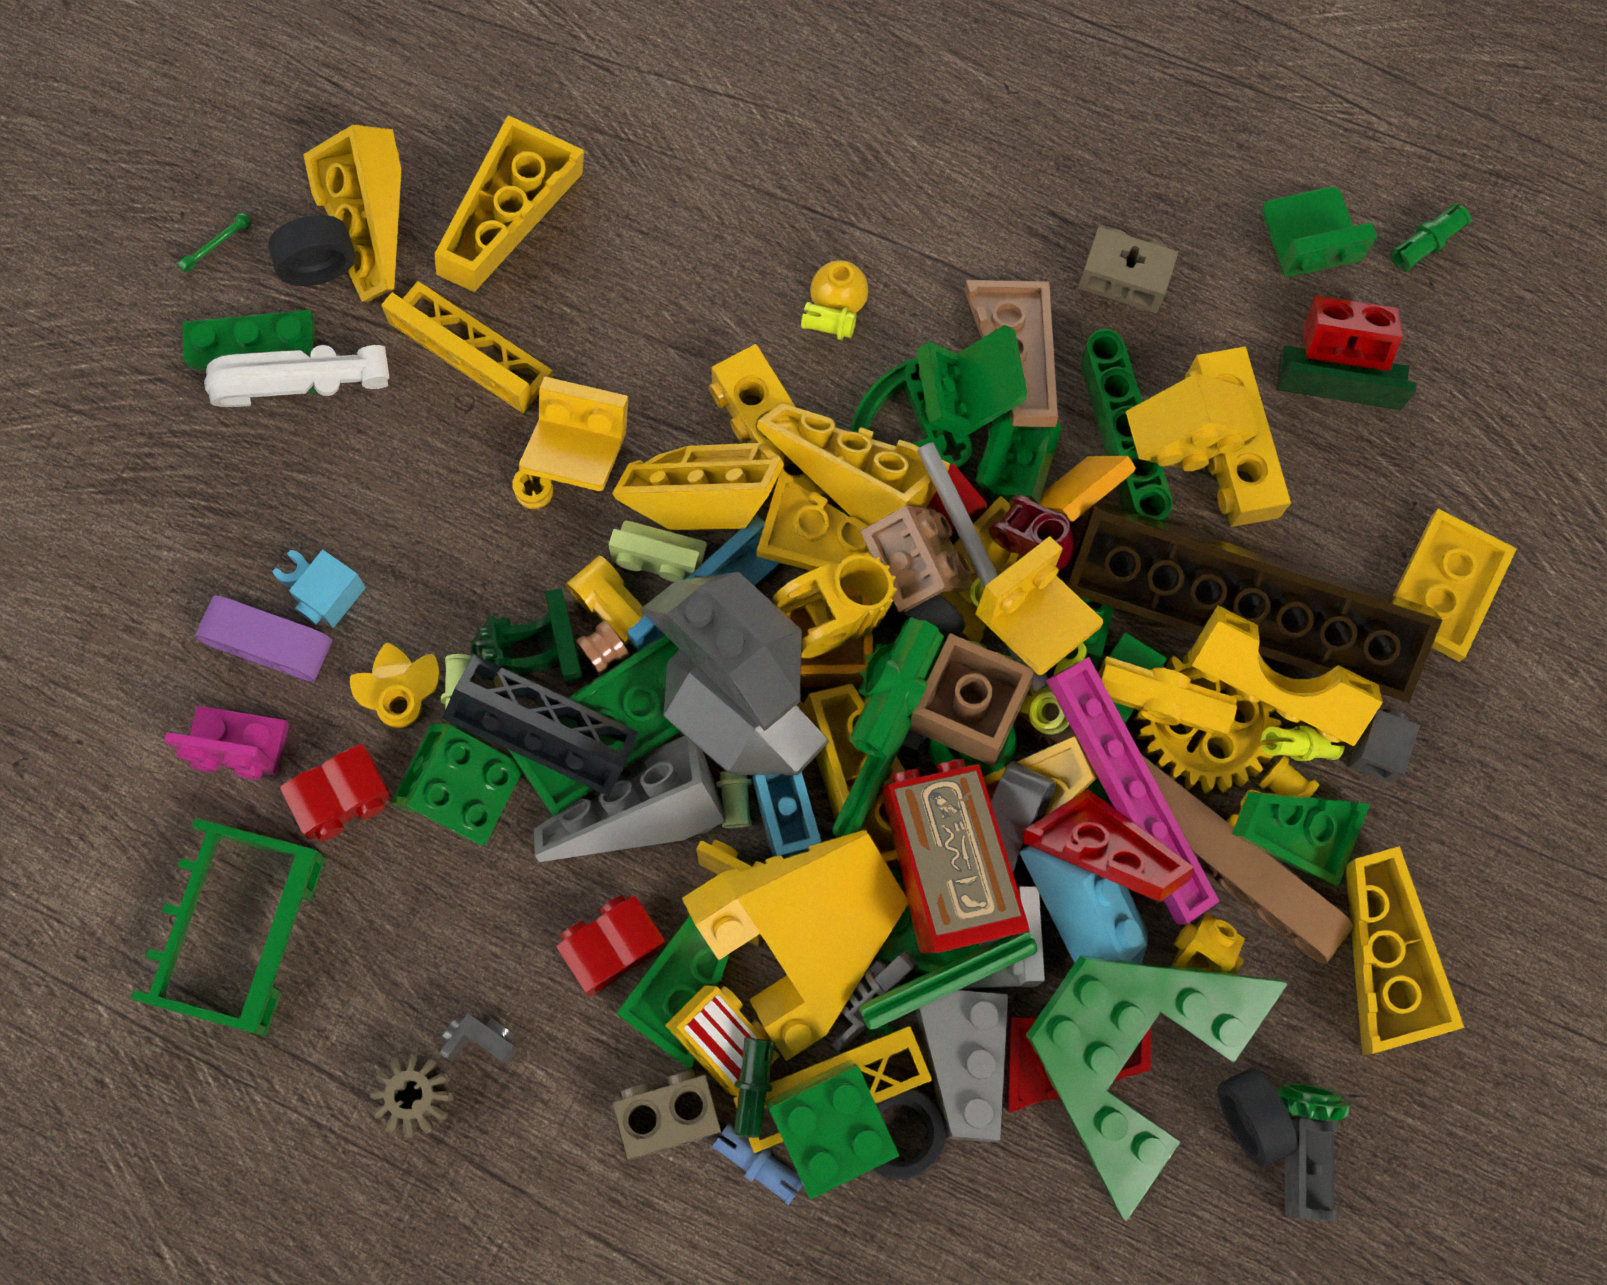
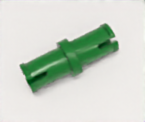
M1453 203L1431 222L1424 221L1416 228V233L1391 250L1390 256L1397 268H1402V271L1407 272L1429 253H1438L1445 247L1446 241L1471 223L1470 213L1463 205L1459 207V203Z

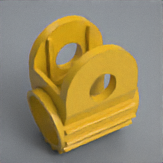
M854 552L852 556L842 557L839 564H828L809 571L790 581L773 596V602L777 608L785 614L805 606L815 626L807 630L808 635L802 639V658L816 657L843 646L849 639L859 640L864 635L870 636L873 629L879 626L892 604V597L897 590L893 587L896 577L891 576L888 571L890 566H885L881 563L880 557H871L868 552L865 555ZM842 588H855L864 592L870 598L873 605L855 603L845 595ZM826 603L835 618L833 620H830L827 615Z

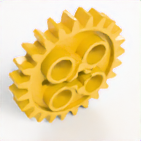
M1188 651L1184 656L1183 663L1176 656L1171 657L1167 663V668L1188 676L1191 679L1190 683L1217 692L1225 690L1227 695L1237 698V709L1243 713L1245 723L1234 720L1228 734L1224 737L1205 732L1198 741L1194 752L1190 753L1187 751V745L1198 729L1184 725L1186 734L1180 735L1175 733L1169 725L1147 720L1138 711L1133 721L1146 726L1136 734V739L1150 741L1143 755L1157 754L1159 760L1155 766L1159 769L1168 766L1171 769L1169 777L1173 780H1176L1179 775L1184 776L1186 790H1190L1197 781H1201L1202 790L1205 794H1208L1213 789L1215 782L1222 793L1232 787V780L1239 787L1243 786L1249 780L1248 774L1256 777L1263 770L1260 763L1267 764L1273 758V756L1264 753L1261 745H1275V743L1261 741V736L1266 728L1270 726L1279 727L1281 725L1280 720L1269 717L1276 710V707L1261 700L1257 703L1249 701L1239 695L1235 687L1221 680L1216 683L1203 678L1191 664V651ZM1207 743H1214L1222 748L1224 759L1212 756L1207 748Z

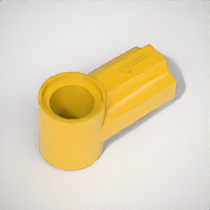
M599 555L570 579L566 586L585 610L589 613L595 612L602 621H606L622 643L627 645L629 643L627 632L645 616L641 609L643 606L624 587L625 583L614 567L604 557Z

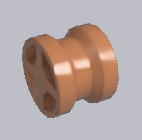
M606 621L598 624L596 631L589 637L581 636L575 640L577 648L599 677L607 673L609 665L615 661L623 662L630 657L624 644Z

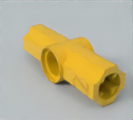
M1108 656L1103 660L1098 672L1113 702L1140 710L1139 714L1147 720L1164 725H1178L1180 723L1221 737L1228 734L1230 726L1234 721L1237 710V698L1190 683L1191 679L1180 672L1165 668L1148 670Z

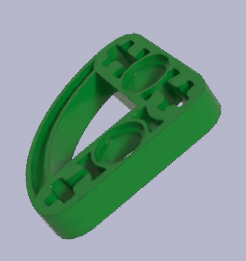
M918 357L894 367L877 380L861 400L855 412L850 432L858 433L859 428L869 430L873 419L881 407L893 395L904 389L924 438L912 444L922 447L933 442L942 460L950 464L954 463L960 472L964 471L969 465L973 451L971 440L968 435L962 437L929 424L925 414L926 404L922 382L920 380L913 381L915 380L916 372H919ZM950 433L949 441L954 450H962L959 459L955 461L951 455L943 456L947 446L944 435Z

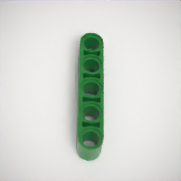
M1097 330L1088 339L1080 360V367L1106 455L1129 456L1133 464L1141 467L1146 473V476H1137L1132 473L1116 486L1122 508L1165 522L1171 512L1173 502L1163 467L1159 466L1158 463L1139 459L1133 437L1123 436L1117 430V427L1130 429L1125 411L1143 402L1122 337L1113 330ZM1103 351L1107 353L1111 359H1101L1097 357L1094 352ZM1105 389H1115L1121 393L1122 397H1111ZM1148 504L1153 506L1158 515L1149 516L1145 514L1140 505Z

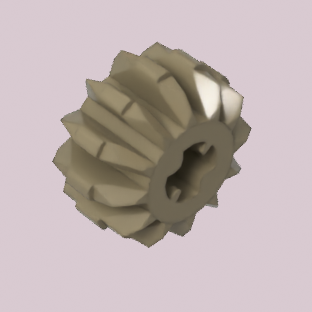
M416 1054L410 1055L407 1070L399 1059L391 1060V1069L395 1075L391 1077L383 1072H378L376 1075V1079L386 1085L385 1091L374 1090L370 1093L371 1099L385 1101L384 1105L373 1112L376 1119H383L391 1115L386 1125V1131L395 1133L403 1124V1133L406 1138H414L417 1130V1121L424 1133H432L434 1126L429 1116L433 1115L438 1119L446 1120L448 1113L438 1108L439 1101L450 1102L454 1099L453 1093L439 1091L438 1089L450 1081V1076L447 1073H442L433 1077L437 1070L438 1062L430 1059L421 1069L420 1056ZM417 1083L414 1088L422 1091V1099L415 1100L412 1104V1109H407L410 1103L402 1101L403 1092H410L412 1084Z

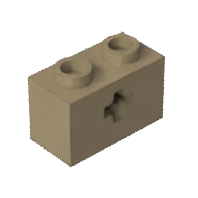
M1098 227L1078 289L1157 313L1165 297L1179 251L1169 249L1166 245L1157 241L1147 242L1128 236L1119 229Z

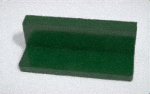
M1285 345L1280 352L1276 390L1401 410L1415 394L1417 383L1408 381L1409 365L1393 363L1390 371L1307 359L1304 348Z

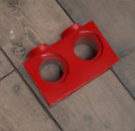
M1314 295L1303 327L1307 359L1390 371L1403 338L1398 308Z

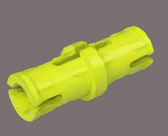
M1270 726L1264 730L1261 736V741L1275 743V745H1261L1264 753L1270 756H1291L1296 761H1310L1313 758L1336 760L1341 757L1345 747L1331 745L1332 741L1321 736L1310 726H1296L1293 729Z

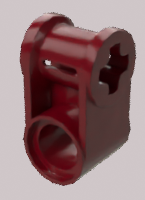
M1023 495L1013 496L1009 501L1010 509L999 522H994L988 528V533L996 544L1008 552L1017 553L1021 556H1025L1050 536L1063 548L1056 564L1058 569L1068 566L1076 556V547L1068 519L1061 513L1036 504L1033 500Z

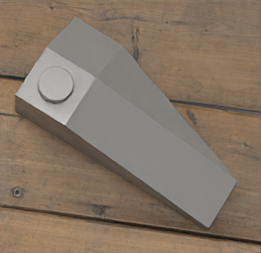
M686 736L652 750L641 758L644 766L624 779L621 776L618 777L609 796L601 793L591 801L579 799L534 829L535 857L539 862L682 841L697 834L707 833L717 825L724 823L725 818L721 796L703 751Z

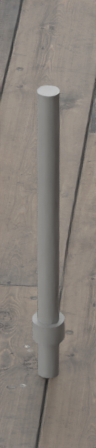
M928 443L917 451L985 588V585L995 579L998 574L934 443ZM1007 645V647H1008V649H1009V651H1010V653H1011V655H1012L1013 660H1014V661L1019 660L1020 664H1023V665L1029 667V666ZM1034 672L1031 682L1034 692L1048 686L1046 673L1038 675Z

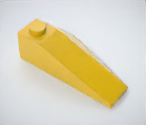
M351 125L303 155L311 193L317 206H324L328 216L340 219L348 229L356 254L354 265L348 270V273L361 301L370 302L394 290L401 165L393 129Z
M781 403L758 420L757 428L845 512L868 526L906 505L926 508L936 492L930 475L917 451L920 447L912 443L898 440L897 446L872 439L873 431L859 428L858 433L842 430L835 427V423L831 418ZM942 460L948 471L950 463Z

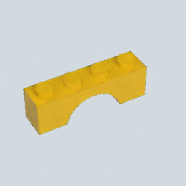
M1217 605L1191 649V664L1195 667L1196 672L1211 682L1217 683L1221 680L1235 687L1237 693L1249 701L1257 703L1261 700L1276 707V711L1289 721L1298 723L1302 720L1316 727V731L1321 736L1332 742L1338 743L1342 740L1355 746L1383 703L1379 685L1339 665L1326 674L1311 679H1293L1280 675L1264 662L1259 653L1258 625Z

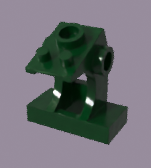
M562 588L545 591L549 613L542 618L524 624L511 625L509 618L489 616L484 625L478 627V633L471 642V658L473 654L521 677L522 675L561 667L567 687L584 683ZM538 638L540 655L515 659L512 643ZM481 676V677H482V681H483V680H490V679H487V678Z

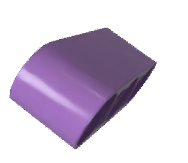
M217 595L212 597L194 635L197 640L208 646L310 682H315L333 642L330 637L315 629Z

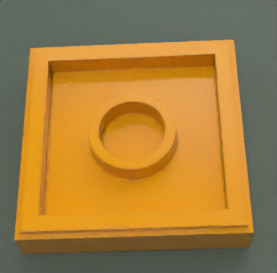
M1087 456L1042 493L1039 505L1061 513L1069 522H1073L1130 476L1136 467L1129 456Z

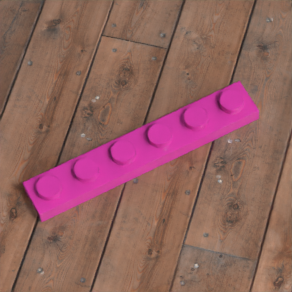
M1088 657L1046 681L1114 808L1194 867L1191 880L1164 899L1176 924H1188L1220 901Z

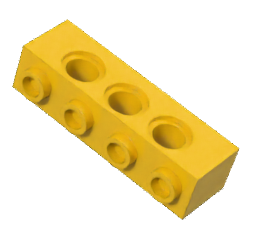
M757 344L712 366V384L709 385V391L719 408L726 406L733 419L730 420V424L738 440L741 443L746 440L748 443H764L776 455L781 457L784 463L781 471L785 472L784 468L795 463L775 444L762 435L763 433L757 428V423L759 419L781 403L793 407L796 406ZM753 395L759 397L762 401L756 405H747L741 400L746 396ZM805 473L800 475L788 474L801 487L811 493L815 491L826 498L828 504L835 502Z
M1246 346L1197 355L1189 371L1186 372L1185 379L1198 373L1245 386L1259 431L1258 435L1244 441L1245 445L1243 448L1227 454L1220 453L1208 460V469L1212 475L1216 474L1220 488L1217 494L1220 511L1222 514H1227L1230 527L1280 518L1290 506L1291 501ZM1237 471H1245L1250 474L1253 482L1243 481L1238 476Z

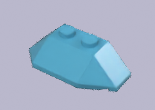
M1029 845L1019 852L1074 963L1080 955L1100 957L1111 961H1136L1142 964L1147 948L1148 929L1126 887Z

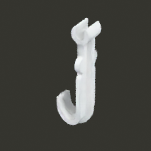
M320 345L312 350L310 357L301 350L221 356L207 365V376L204 384L212 405L219 407L251 406L250 397L306 394L312 386L323 396L335 394L339 389L340 383L361 382L365 388L380 389L388 387V379L390 378L385 346H366L359 349L357 355L336 356L335 351L331 347Z

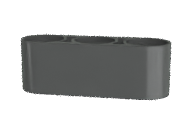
M1012 761L999 781L991 804L1016 882L1024 865L1019 852L1028 846L1022 843L1024 831L1044 817L1054 794L1056 781Z

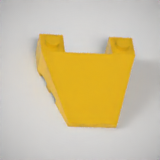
M866 830L809 846L808 852L783 859L781 855L765 859V865L740 872L738 868L722 872L682 898L695 926L718 960L761 934L787 975L749 999L764 1029L772 1041L775 1042L776 1047L786 1061L827 1035L908 905L907 897Z

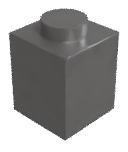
M1378 709L1357 741L1348 768L1391 784L1406 773L1420 725L1408 721V717L1399 711Z

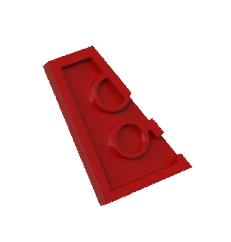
M1089 789L1069 800L1024 831L1022 843L1159 902L1189 882L1194 869L1191 864Z
M1009 1016L1006 1110L1008 1113L1024 1109L1026 1106L1042 1101L1060 1098L1026 1035L1038 1017ZM1151 1027L1114 1081L1150 1071Z

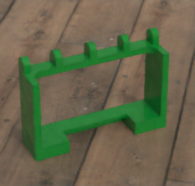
M194 818L191 827L199 832H206L196 862L184 858L179 860L177 868L192 872L180 907L168 903L163 905L162 913L176 917L164 952L148 948L145 955L147 959L160 962L150 992L133 990L130 999L266 1037L281 991L273 988L283 955L302 900L312 902L326 858L315 849ZM220 840L294 859L240 1019L166 999L170 978Z

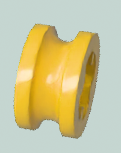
M520 471L515 474L513 490L517 501L523 507L539 509L551 501L553 485L550 479L524 474ZM534 479L540 480L542 491L537 495L535 491H532V496L526 495L527 492L524 484L529 480L531 484H534Z

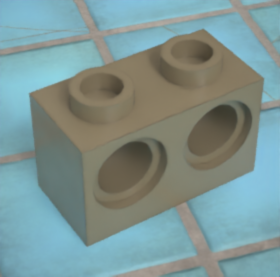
M689 1070L667 1077L669 1086L650 1091L649 1084L647 1083L621 1091L623 1100L613 1102L628 1160H635L721 1134L705 1075L696 1077L694 1070ZM686 1093H694L703 1101L701 1114L693 1120H684L676 1113L677 1100ZM640 1107L652 1108L657 1116L654 1129L647 1134L635 1133L630 1125L632 1113Z

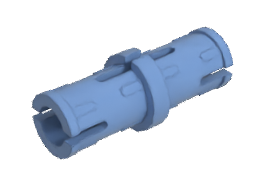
M729 1122L721 1134L736 1144V1147L732 1146L722 1137H718L712 1149L717 1150L747 1172L744 1177L752 1182L755 1178L785 1201V1204L789 1205L796 1196V1193L784 1185L781 1180H784L799 1192L803 1185L798 1174L771 1155L773 1150L770 1148L754 1154L749 1139L736 1135L735 1127Z

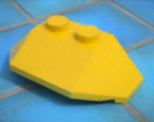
M764 443L686 446L659 454L645 463L641 460L629 463L612 493L616 500L668 530L745 529L769 496L784 463L781 457L776 455Z

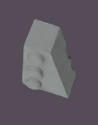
M957 990L915 1010L938 1107L946 1127V1138L985 1142L1000 1141L1007 994Z

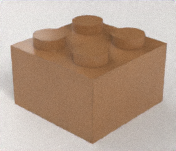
M950 633L927 680L925 693L916 709L912 712L910 730L994 767L1030 689L1035 671L1030 667Z

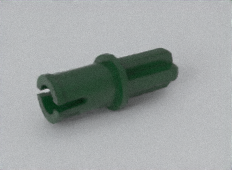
M744 1038L740 1078L734 1084L735 1087L740 1088L734 1128L735 1134L738 1136L757 1138L761 1134L766 1092L773 1090V1086L769 1085L771 1060L775 1046L774 1041Z

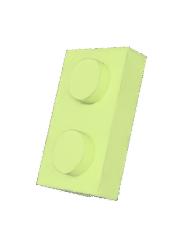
M624 521L621 530L613 529L609 541L612 562L627 570H643L655 573L672 582L685 580L702 565L707 549L705 541L631 521Z

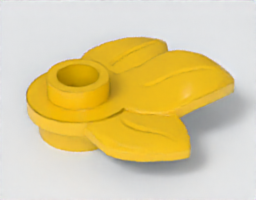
M385 643L375 658L372 673H357L350 676L352 695L361 706L377 711L379 718L386 725L393 728L407 727L418 719L422 710V701L436 690L439 683V664L434 654L425 655L411 663L410 659L400 649L390 643ZM399 700L406 701L407 708L404 712L398 714L392 712L395 702Z

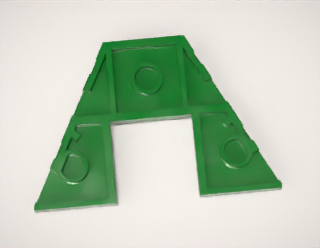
M1080 955L1026 1035L1035 1053L1039 1056L1053 1088L1057 1091L1081 1143L1085 1146L1096 1172L1100 1175L1115 1204L1117 1213L1124 1220L1127 1221L1180 1144V1141L1109 1092L1108 1088L1160 1012L1235 1063L1287 986L1285 982L1276 977H1271V979L1236 975L1232 972H1208L1197 968L1171 965L1164 967L1141 964L1136 961H1111L1100 957Z

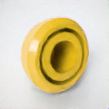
M843 260L831 261L823 265L814 275L810 288L811 298L815 305L843 310L845 306L849 307V312L856 313L867 301L868 283L863 272L853 263Z

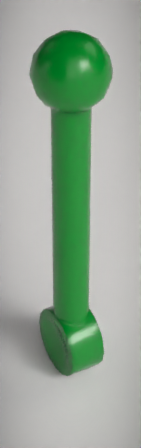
M241 212L237 214L234 223L195 253L181 259L178 267L184 273L193 269L197 261L240 228H249L252 223L251 217L247 213Z

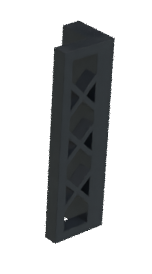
M474 654L458 681L442 717L446 721L607 796L611 793L639 733ZM477 673L492 680L496 688L485 689L470 681L474 674ZM526 696L534 700L538 708L528 709L521 706L515 697ZM566 715L575 719L579 728L570 729L562 725L557 716ZM607 734L624 742L620 752L603 744L599 736Z

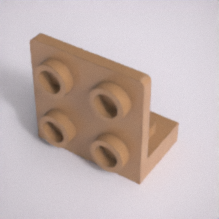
M906 505L860 531L872 557H880L881 563L885 566H890L888 571L891 576L896 577L893 587L897 590L892 599L899 612H906L943 591L965 592L971 589L972 584L968 578L972 575L971 568L963 554L960 552L956 553L949 539L952 536L951 527L942 513H937L934 509Z

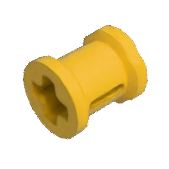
M1285 755L1272 766L1258 784L1262 789L1269 788L1276 794L1311 797L1320 785L1316 780H1307L1290 766V759Z

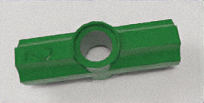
M912 617L905 621L888 658H885L880 663L867 686L866 694L869 697L848 739L854 744L855 748L868 755L880 758L888 756L905 718L912 714L925 693L927 680L924 678L944 638V635L939 632L938 627L926 620H918Z

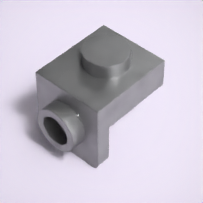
M468 1013L462 1021L456 1018L448 1026L440 1040L445 1044L440 1054L452 1062L470 1039L507 1065L519 1049L509 1043L514 1033L492 1018L485 1026Z

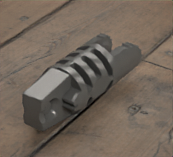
M907 951L900 954L888 966L878 959L867 969L842 1009L843 1014L853 1025L841 1032L832 1044L838 1052L841 1053L868 1028L861 1015L860 1006L871 999L902 986L903 984L900 981L918 965Z

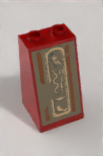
M958 759L937 764L938 773L921 777L919 769L891 775L893 783L881 789L920 953H939L1030 931L980 765L976 764L965 767L964 759Z

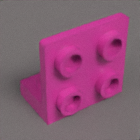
M197 706L190 735L166 732L164 742L177 752L176 757L189 761L190 768L210 773H216L218 766L234 769L233 774L236 776L261 780L262 774L277 776L290 724L282 719Z

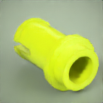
M811 302L806 303L804 311H807V313L802 315V329H812L837 335L838 340H843L844 337H852L857 314L849 312V307L844 306L843 310L815 305Z

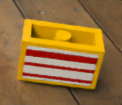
M705 985L665 1026L727 1094L739 1097L740 1088L735 1087L734 1084L740 1078L744 1038L772 1041V1039L759 1022L754 1020L750 1023L739 1010L743 1007V1004L731 990L725 986L719 989L717 986ZM774 1049L771 1065L780 1056Z

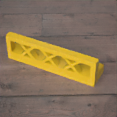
M419 281L415 283L403 299L391 293L381 304L390 325L521 413H524L539 395V387L544 376L549 378L554 376L552 369ZM422 297L434 305L436 317L430 318L413 306ZM441 310L448 315L441 316ZM461 323L468 328L469 339L463 340L443 326ZM474 332H475L476 334H478L479 336H481V337H480V338H475V337H474ZM496 346L502 350L503 362L497 363L476 348ZM508 355L515 360L508 361ZM529 368L538 376L529 386V383L510 370Z
M909 1026L770 1083L769 1085L773 1086V1090L766 1092L765 1100L850 1059L859 1066L861 1072L875 1077L870 1089L875 1103L932 1081V1078L912 1029ZM909 1050L919 1074L918 1076L899 1082L882 1074L889 1057ZM882 1061L878 1072L867 1068V1066ZM880 1080L893 1085L875 1093ZM735 1097V1098H733V1099H734L735 1105H736V1107H737V1105H738V1097ZM779 1133L762 1140L759 1137L748 1138L754 1154L783 1142Z

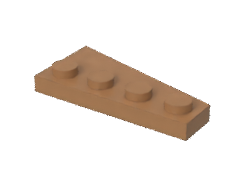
M966 280L965 294L981 339L1003 325L1014 328L1016 332L1027 388V398L1022 404L1008 411L1012 426L1056 427L1058 410L1049 281Z

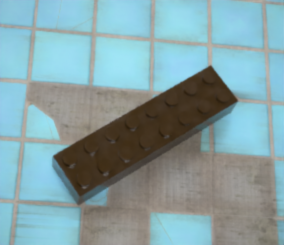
M1100 501L1095 503L1090 510L1076 556L1066 580V585L1077 596L1197 635L1201 634L1218 605L1258 625V650L1260 655L1321 675L1326 674L1339 665L1379 685L1381 694L1408 703L1411 700L1442 623L1441 617L1431 607Z

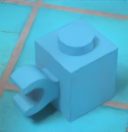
M323 549L311 564L307 563L299 552L290 550L287 555L297 564L296 570L291 574H285L278 568H275L272 571L282 585L291 587L289 592L298 603L295 610L314 625H317L322 620L334 628L365 590L364 583L356 572Z

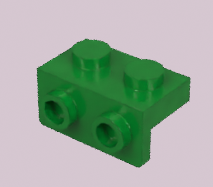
M1008 412L996 418L989 429V440L983 459L980 460L977 466V484L993 501L1002 496L1009 502L1013 496L1023 495L1039 504L1062 430L1060 424L1057 422L1056 427L1012 426Z

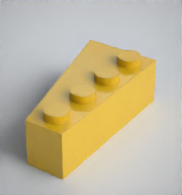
M508 115L435 252L436 275L475 292L582 175L585 150Z
M1400 846L1351 861L1346 865L1345 869L1350 920L1354 925L1351 935L1362 1055L1378 1053L1465 1028Z

